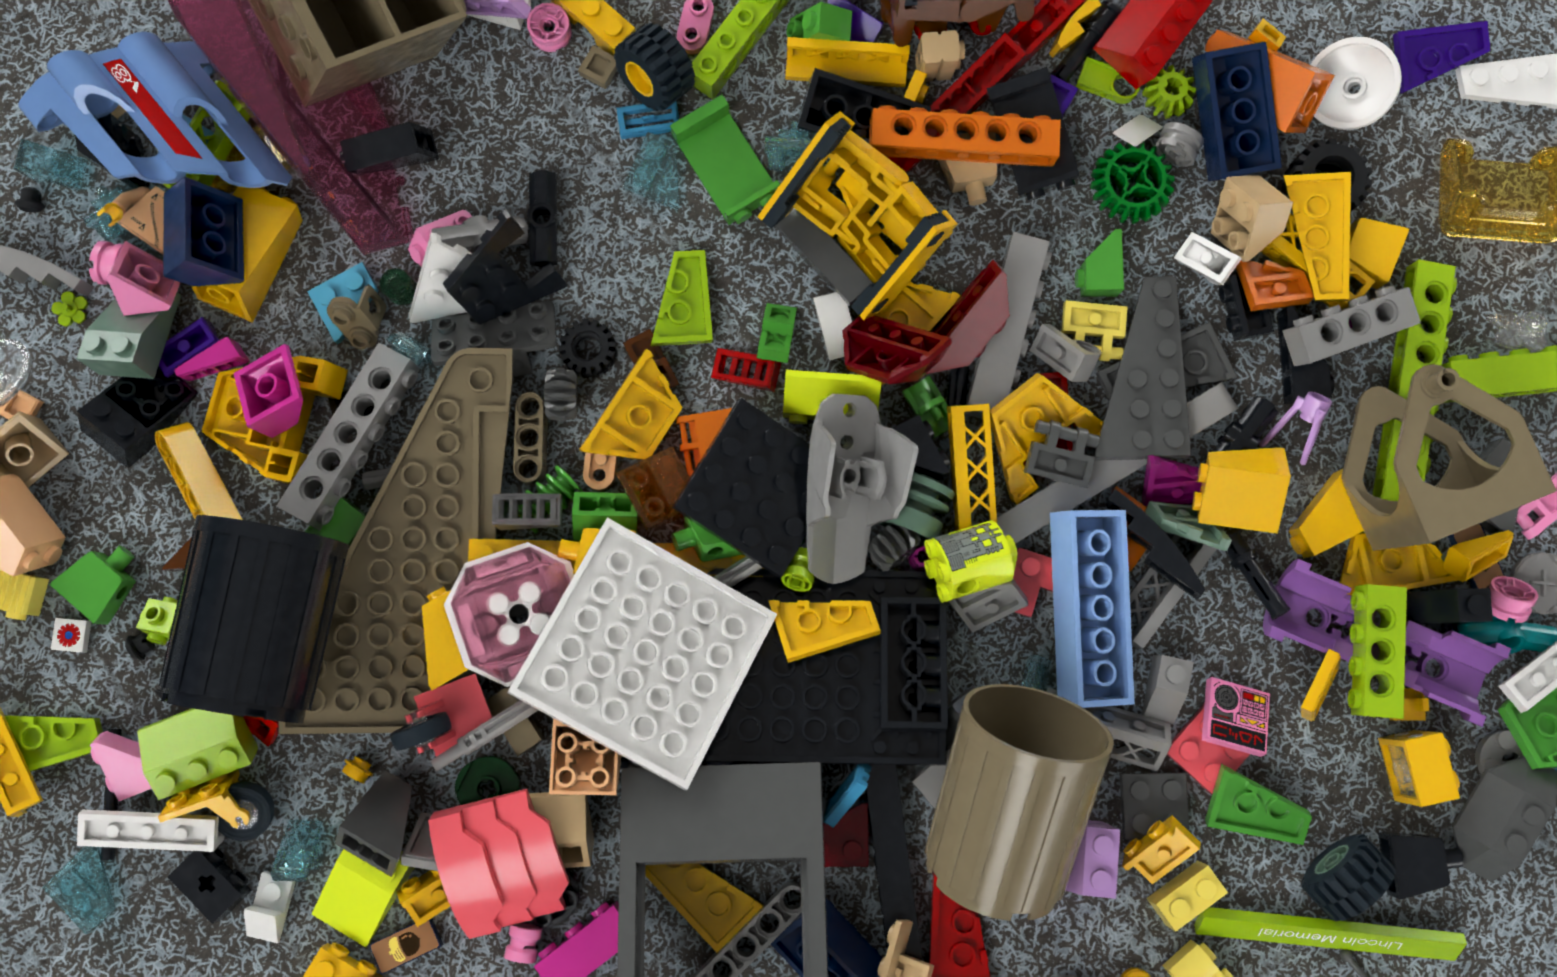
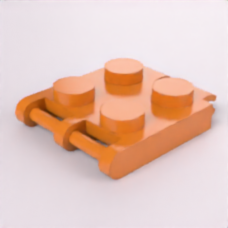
M732 408L678 416L675 419L676 424L680 426L682 444L679 446L680 452H684L687 471L684 472V479H689L694 472L690 451H693L696 468ZM687 423H689L691 443H688L686 430Z

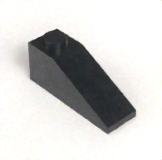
M1293 306L1285 307L1277 313L1284 404H1294L1297 396L1305 398L1309 391L1319 393L1330 399L1334 392L1335 383L1333 376L1330 375L1329 365L1325 359L1311 364L1293 365L1283 334V330L1294 327L1293 320L1300 318Z

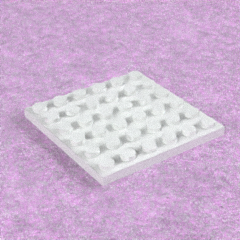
M607 517L507 693L681 789L688 790L777 613Z

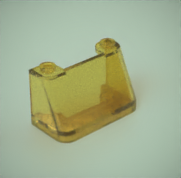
M1447 138L1440 152L1438 221L1443 234L1453 237L1530 243H1551L1557 240V147L1541 149L1532 157L1529 163L1472 159L1474 149L1469 141Z

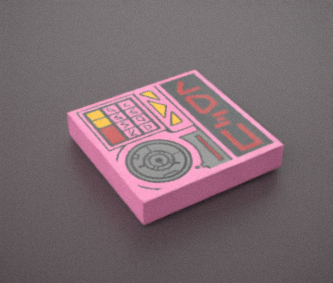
M1214 677L1207 679L1202 741L1259 757L1266 755L1270 693Z

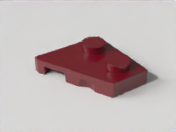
M862 802L848 810L834 828L824 823L825 867H869L867 802Z

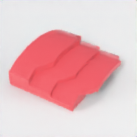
M528 789L433 812L428 823L437 869L454 916L469 939L500 932L502 927L531 921L534 917L566 909L562 894L570 880L557 848L551 822L535 812Z

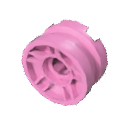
M542 3L535 6L529 13L527 29L534 45L540 50L556 52V50L564 48L570 42L572 36L571 24L566 11L562 7L554 3ZM555 24L553 31H545L544 27H552Z
M98 241L94 245L89 261H94L93 268H89L90 277L93 282L101 285L109 284L107 276L123 244L118 243L114 245L108 241Z
M1497 576L1493 578L1489 586L1492 615L1504 621H1507L1508 618H1513L1515 623L1527 621L1532 612L1531 607L1535 606L1538 599L1537 591L1528 583L1514 577Z

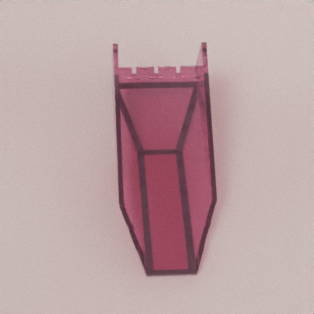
M168 0L177 20L241 106L361 253L367 255L411 243L413 231L409 207L400 208L397 187L405 184L404 177H395L394 169L364 175L350 173L343 166L340 159V151H342L340 141L389 127L371 82L304 107L248 0Z

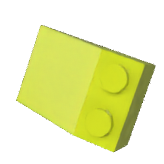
M343 849L311 915L367 948L396 900V891L401 889V886L408 880L415 867L401 865L400 856L396 871L391 877Z

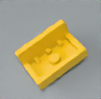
M1172 815L1164 822L1161 820L1155 822L1148 829L1147 835L1140 840L1135 838L1127 844L1123 850L1125 855L1122 867L1128 871L1134 866L1151 884H1154L1200 850L1201 842Z
M430 870L419 878L417 876L412 877L403 883L400 890L396 891L399 903L407 910L417 927L450 907L438 871Z

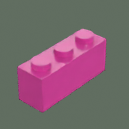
M605 901L590 913L593 917L592 920L584 926L579 921L564 933L567 937L566 940L558 946L553 941L538 953L541 959L533 966L540 977H586L618 953V901H615L610 906Z

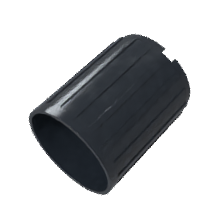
M197 515L159 681V686L163 688L160 701L229 715L303 723L306 710H312L349 545L331 538L279 526L226 517Z

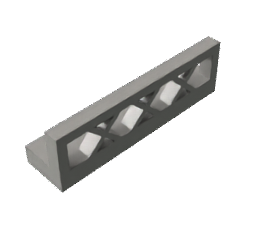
M1173 534L1170 539L1176 544L1180 536ZM1186 539L1195 548L1185 558L1196 575H1198L1217 548ZM1150 567L1130 592V605L1134 601L1135 609L1130 611L1136 614L1137 627L1132 632V646L1135 649H1143L1185 593V591L1172 582L1158 583L1157 572ZM1152 576L1153 584L1145 585ZM1166 586V588L1160 594L1159 587ZM1146 588H1154L1156 601L1152 607L1140 608L1138 600L1140 591ZM1148 611L1143 619H1141L1140 612Z
M1047 687L1046 692L1057 695V690ZM1113 706L1084 708L1096 716L1108 728L1113 740L1118 739L1125 742L1126 746L1120 748L1113 747L1110 758L1158 772L1172 745L1170 723ZM1148 748L1157 751L1154 759L1140 755L1138 751Z

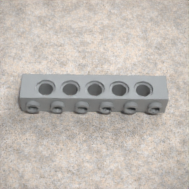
M381 343L377 344L276 507L319 531L323 525H326L332 519L334 507L339 499L348 493L355 473L366 464L368 452L373 444L382 438L386 423L391 416L398 412L402 402L401 399L407 389L412 388L417 381L420 369L410 358ZM391 379L390 384L386 388L380 389L381 384L385 380ZM374 405L372 413L364 416L365 410ZM357 432L356 439L351 443H347L348 437L352 433ZM340 459L339 466L335 470L330 471L331 464L335 460ZM323 486L321 495L313 499L315 490Z

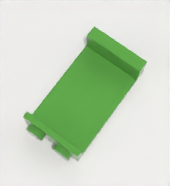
M723 94L670 125L672 137L728 225L735 221L737 224H740L752 216L753 210L760 206L764 208L780 186L778 180L772 181L731 117L729 104Z

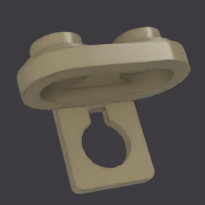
M366 285L358 304L347 297H335L327 307V314L332 323L339 328L353 347L366 349L373 347L377 343L379 337L378 329L387 306L372 286ZM369 297L376 304V313H370Z

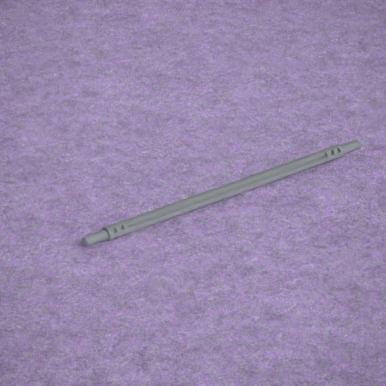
M745 556L713 578L729 587H733L761 569L762 566ZM519 700L457 739L458 743L430 760L432 766L438 772L464 754L469 756L539 710Z

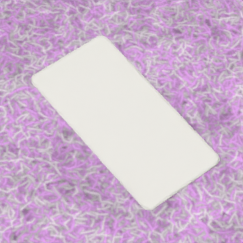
M1139 114L1115 130L1113 134L1136 147L1161 130L1163 126Z

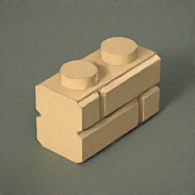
M956 30L942 31L941 34H938V32L923 33L915 54L916 70L927 74L926 82L933 81L934 78L937 81L951 80L955 70L961 68V60L965 59L964 40L959 41V33Z

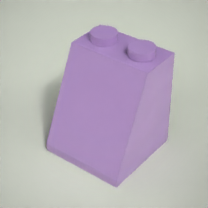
M1088 821L1066 891L1083 896L1116 899L1120 829L1102 821Z

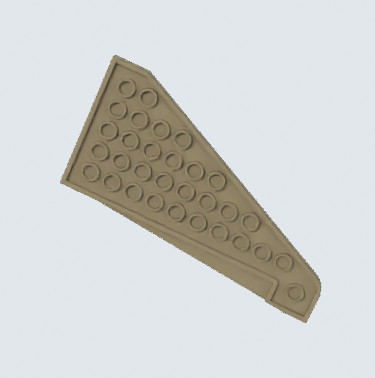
M465 348L454 353L447 360L348 549L312 710H306L303 723L279 721V734L392 733L403 726L422 719V717H417L407 723L404 717L418 709L414 696L431 690L428 685L422 605L429 602L427 595L444 586L446 591L452 589L464 564L468 562L469 539H496L497 528L492 525L493 494H501L513 386L512 348ZM467 670L466 672L460 674L459 676L453 678L445 684L463 678L475 672ZM476 673L480 682L481 675Z

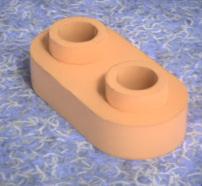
M585 453L583 467L585 483L595 491H604L610 488L615 481L618 457ZM598 470L605 472V478L602 481H596L594 478Z

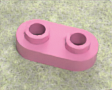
M686 0L677 30V40L687 54L700 53L707 43L714 16V6L711 0ZM696 5L704 7L701 11L693 9ZM689 33L697 35L694 39L686 37Z

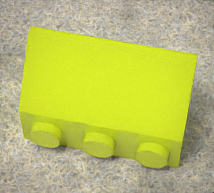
M786 370L783 418H789V423L807 424V419L815 420L820 403L831 394L864 395L879 409L882 382L863 375ZM847 404L843 408L844 415L849 409Z

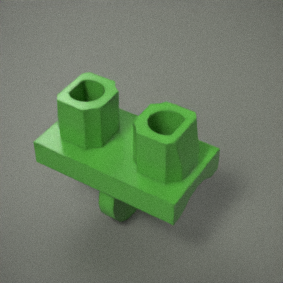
M930 375L902 391L915 415H919L922 421H928L934 432V438L948 431V405Z

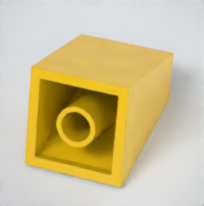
M1285 448L1208 452L1206 464L1200 463L1198 471V482L1202 483L1200 492H1194L1192 510L1197 511L1198 523L1278 534L1291 478Z

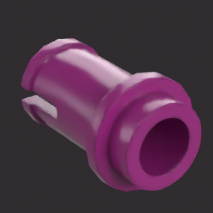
M920 546L909 557L908 561L914 570L925 571L924 563L920 562L916 556L918 553H922L926 556V560L929 558L925 547Z

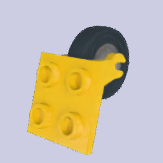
M235 770L174 794L166 802V806L159 814L158 819L161 823L207 807L212 810V815L219 816L218 831L222 835L236 841H248L263 834L271 824L275 810L274 801L264 787L253 782H239L240 773L239 770Z

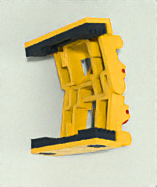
M839 111L823 124L757 217L772 229L795 208L830 237L833 238L837 234L838 242L873 282L866 287L851 306L865 320L884 312L916 273L925 267L926 261L942 242L952 235L953 229L958 223L947 210L938 212L913 181L908 182L909 176L903 169L851 131L855 122ZM828 157H829L830 160L828 161V163L826 164V166H823V164L825 163V161H826V160L828 159ZM839 167L843 168L845 172L835 185L840 189L846 204L828 191ZM875 204H878L880 207L871 216L869 212ZM876 222H881L885 227L881 229ZM881 232L903 250L899 255H894L879 236Z

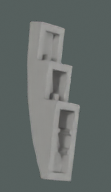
M0 245V271L22 284L25 283L29 276L53 290H56L61 282L87 297L94 288L91 284L49 261L25 251Z

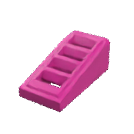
M224 337L175 368L174 372L180 378L193 381L244 365L250 361L238 342L229 337Z

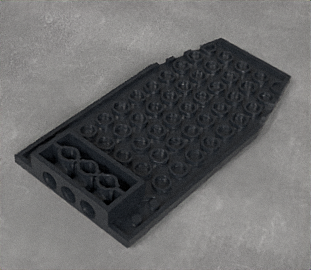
M715 568L707 574L717 575L726 568ZM759 569L731 587L770 610L768 600L796 603L797 600H809L810 603H830L831 600L871 601L881 634L788 663L774 621L702 762H821V764L945 766L946 730L948 729L946 602L942 603L938 597L935 579H929L925 571L883 572L882 570H865L864 573L856 578L837 584L824 582L814 576L812 588L806 592H799L786 587L781 581V577L775 576L766 569Z

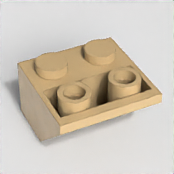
M1260 175L1226 177L1220 194L1217 212L1212 222L1211 234L1232 253L1239 256L1242 262H1248L1284 232L1293 201Z
M549 792L529 793L535 812L551 822L564 868L591 867L594 834L587 795H552Z

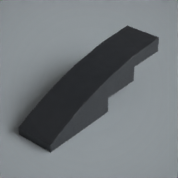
M1115 489L1107 499L1106 507L1111 510H1126V520L1130 523L1127 527V536L1150 552L1144 563L1198 600L1204 593L1205 588L1188 560L1169 536L1141 508Z

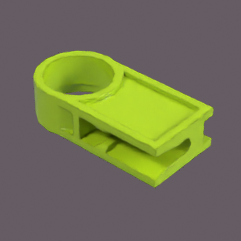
M1089 57L1086 58L1076 84V87L1080 90L1120 104H1126L1134 100L1140 88H1134V93L1129 96L1118 94L1113 84L1114 81L1123 77L1111 65Z

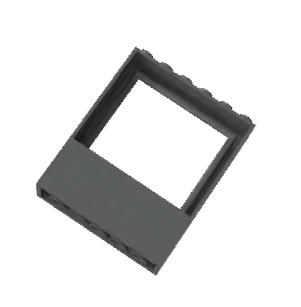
M821 762L699 766L688 790L681 789L645 768H621L617 977H644L646 865L800 861L803 977H829Z

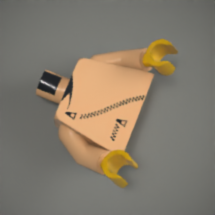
M141 186L122 192L111 203L106 204L97 212L98 216L102 213H107L111 216L112 222L108 224L109 227L118 223L163 255L165 192L159 187L155 186L150 189Z

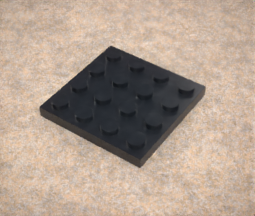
M740 398L735 403L671 508L775 576L782 577L807 535L806 503L810 444L743 398Z

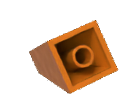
M1216 30L1215 34L1211 35L1208 39L1205 51L1211 52L1255 44V42L1228 31ZM1267 47L1277 128L1285 133H1306L1335 75Z

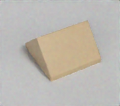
M19 411L0 427V476L16 474L28 488L69 455L66 448L41 418Z

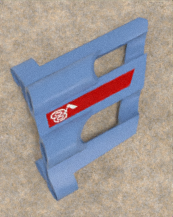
M136 32L123 38L118 47L89 55L80 50L60 52L48 61L47 70L49 72L39 77L18 103L20 110L38 132L51 130L61 124L66 125L117 179L137 177L140 180L151 183L172 184L179 182L182 178L186 177V174L219 175L225 182L235 186L261 188L272 183L287 186L293 178L210 78L216 71L194 41L165 43L151 32ZM120 105L157 148L158 154L152 157H135L124 153L97 119L107 116ZM189 105L204 107L245 159L238 162L218 160L182 117L185 107Z

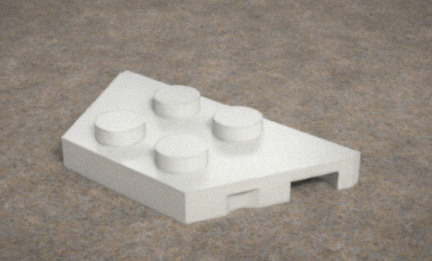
M437 233L430 234L409 312L410 323L467 312L447 292L443 282L467 253L471 255L473 253H470L466 248L458 244L451 247L441 242V235Z

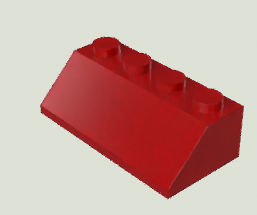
M1129 0L1093 49L1129 84L1138 89L1157 76L1213 0Z

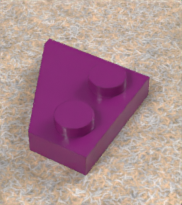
M1148 455L1142 491L1143 505L1147 507L1149 501L1173 504L1192 503L1194 492H1200L1202 483L1198 482L1199 468L1159 456Z

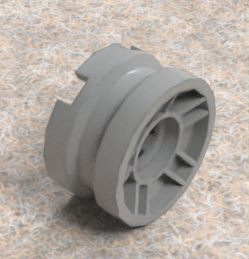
M1178 122L1166 123L1160 133L1161 138L1155 143V153L1158 157L1165 154V160L1174 165L1182 167L1192 166L1197 158V151L1201 149L1204 143L1203 136L1200 132L1186 124Z

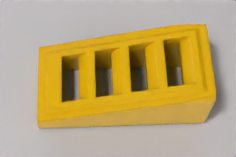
M1507 530L1449 547L1443 564L1444 570L1461 582L1469 580L1507 557L1514 533Z

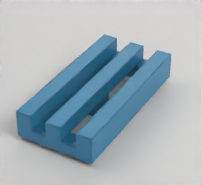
M677 101L667 108L672 109V113L655 116L648 115L624 120L625 115L655 110L648 108L644 104L616 108L621 139L671 132L670 125L679 120ZM670 120H673V121H674V122H669V123H663V124H656V125H649V126H643V127H636V128L626 129V127H630V126L650 124V123L670 121Z
M858 764L830 797L824 815V822L834 828L866 790L872 766Z

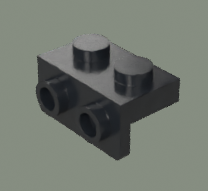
M1231 274L1224 285L1219 286V297L1221 302L1225 303L1228 314L1226 316V327L1228 332L1232 333L1234 341L1273 333L1274 329L1269 309L1250 311L1239 276L1236 277V274Z

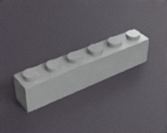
M1017 232L1012 233L1002 264V269L1007 274L1010 316L1006 320L1004 328L991 338L986 344L984 352L977 359L966 405L989 404L990 409H992L1010 394L1012 386L1017 387L1021 375V369L1017 368L1019 357H1025L1029 340L1024 339L1027 328L1032 329L1037 313L1036 310H1032L1034 299H1040L1044 287V281H1040L1042 270L1047 271L1052 253L1047 251L1050 241ZM982 411L965 412L966 415L982 419Z

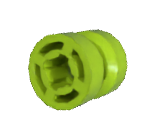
M799 547L781 577L783 584L794 591H809L814 583V575L808 571L807 548Z

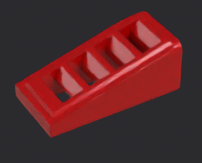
M717 348L711 378L775 392L781 362L758 359L756 354ZM727 357L732 358L729 374H724ZM742 360L744 363L741 376H736L739 361ZM752 363H756L753 379L748 378ZM764 365H765V366H767V370H766V374H765V379H764V381H762L761 378H762L763 369H764Z

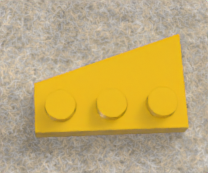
M768 600L771 611L777 613L774 621L788 663L881 634L871 601L831 600L830 603H810L809 600H797L796 603Z

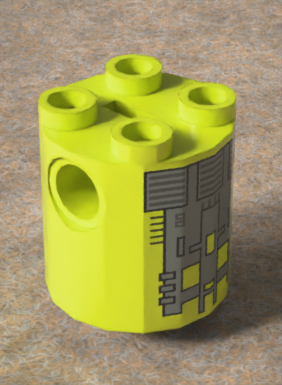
M993 520L924 541L925 551L929 558L924 561L925 572L929 579H935L937 594L942 603L1013 580L1018 557L1017 548L1013 538L1010 535L1004 536L1001 528Z

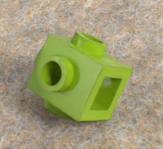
M164 597L163 600L148 598L136 626L137 629L147 634L146 639L159 645H166L167 641H169L177 599L171 597Z

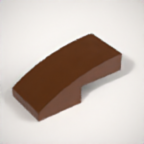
M651 329L623 342L634 365L644 350L648 349L653 354L652 358L661 374H664L669 388L679 384L660 346H651L653 338Z

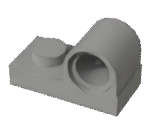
M1051 324L1041 325L1029 350L1071 382H1087L1102 353L1100 349L1088 342L1072 340Z

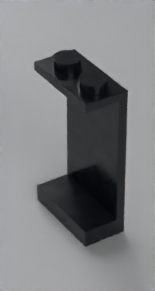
M1044 67L987 88L996 116L1014 113L1022 118L1046 115L1053 120H1061L1060 156L1053 167L1011 164L1018 186V195L1021 198L1027 197V200L1031 201L1045 196L1044 190L1057 187V190L1061 191L1075 186L1074 180L1081 177L1048 68ZM1019 135L1023 142L1032 143L1028 135Z

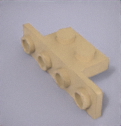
M908 919L896 920L895 924L890 927L887 935L889 946L886 956L882 958L878 966V976H932L934 965L905 954L913 921Z

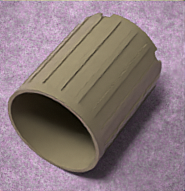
M992 684L970 691L963 701L924 850L927 856L928 873L933 871L938 878L936 886L959 905L995 919L1011 921L1013 914H1028V920H1035L1050 913L1059 900L1061 901L1064 896L1113 750L1114 741L1108 728L1096 716L1081 706L1039 689L1010 684Z

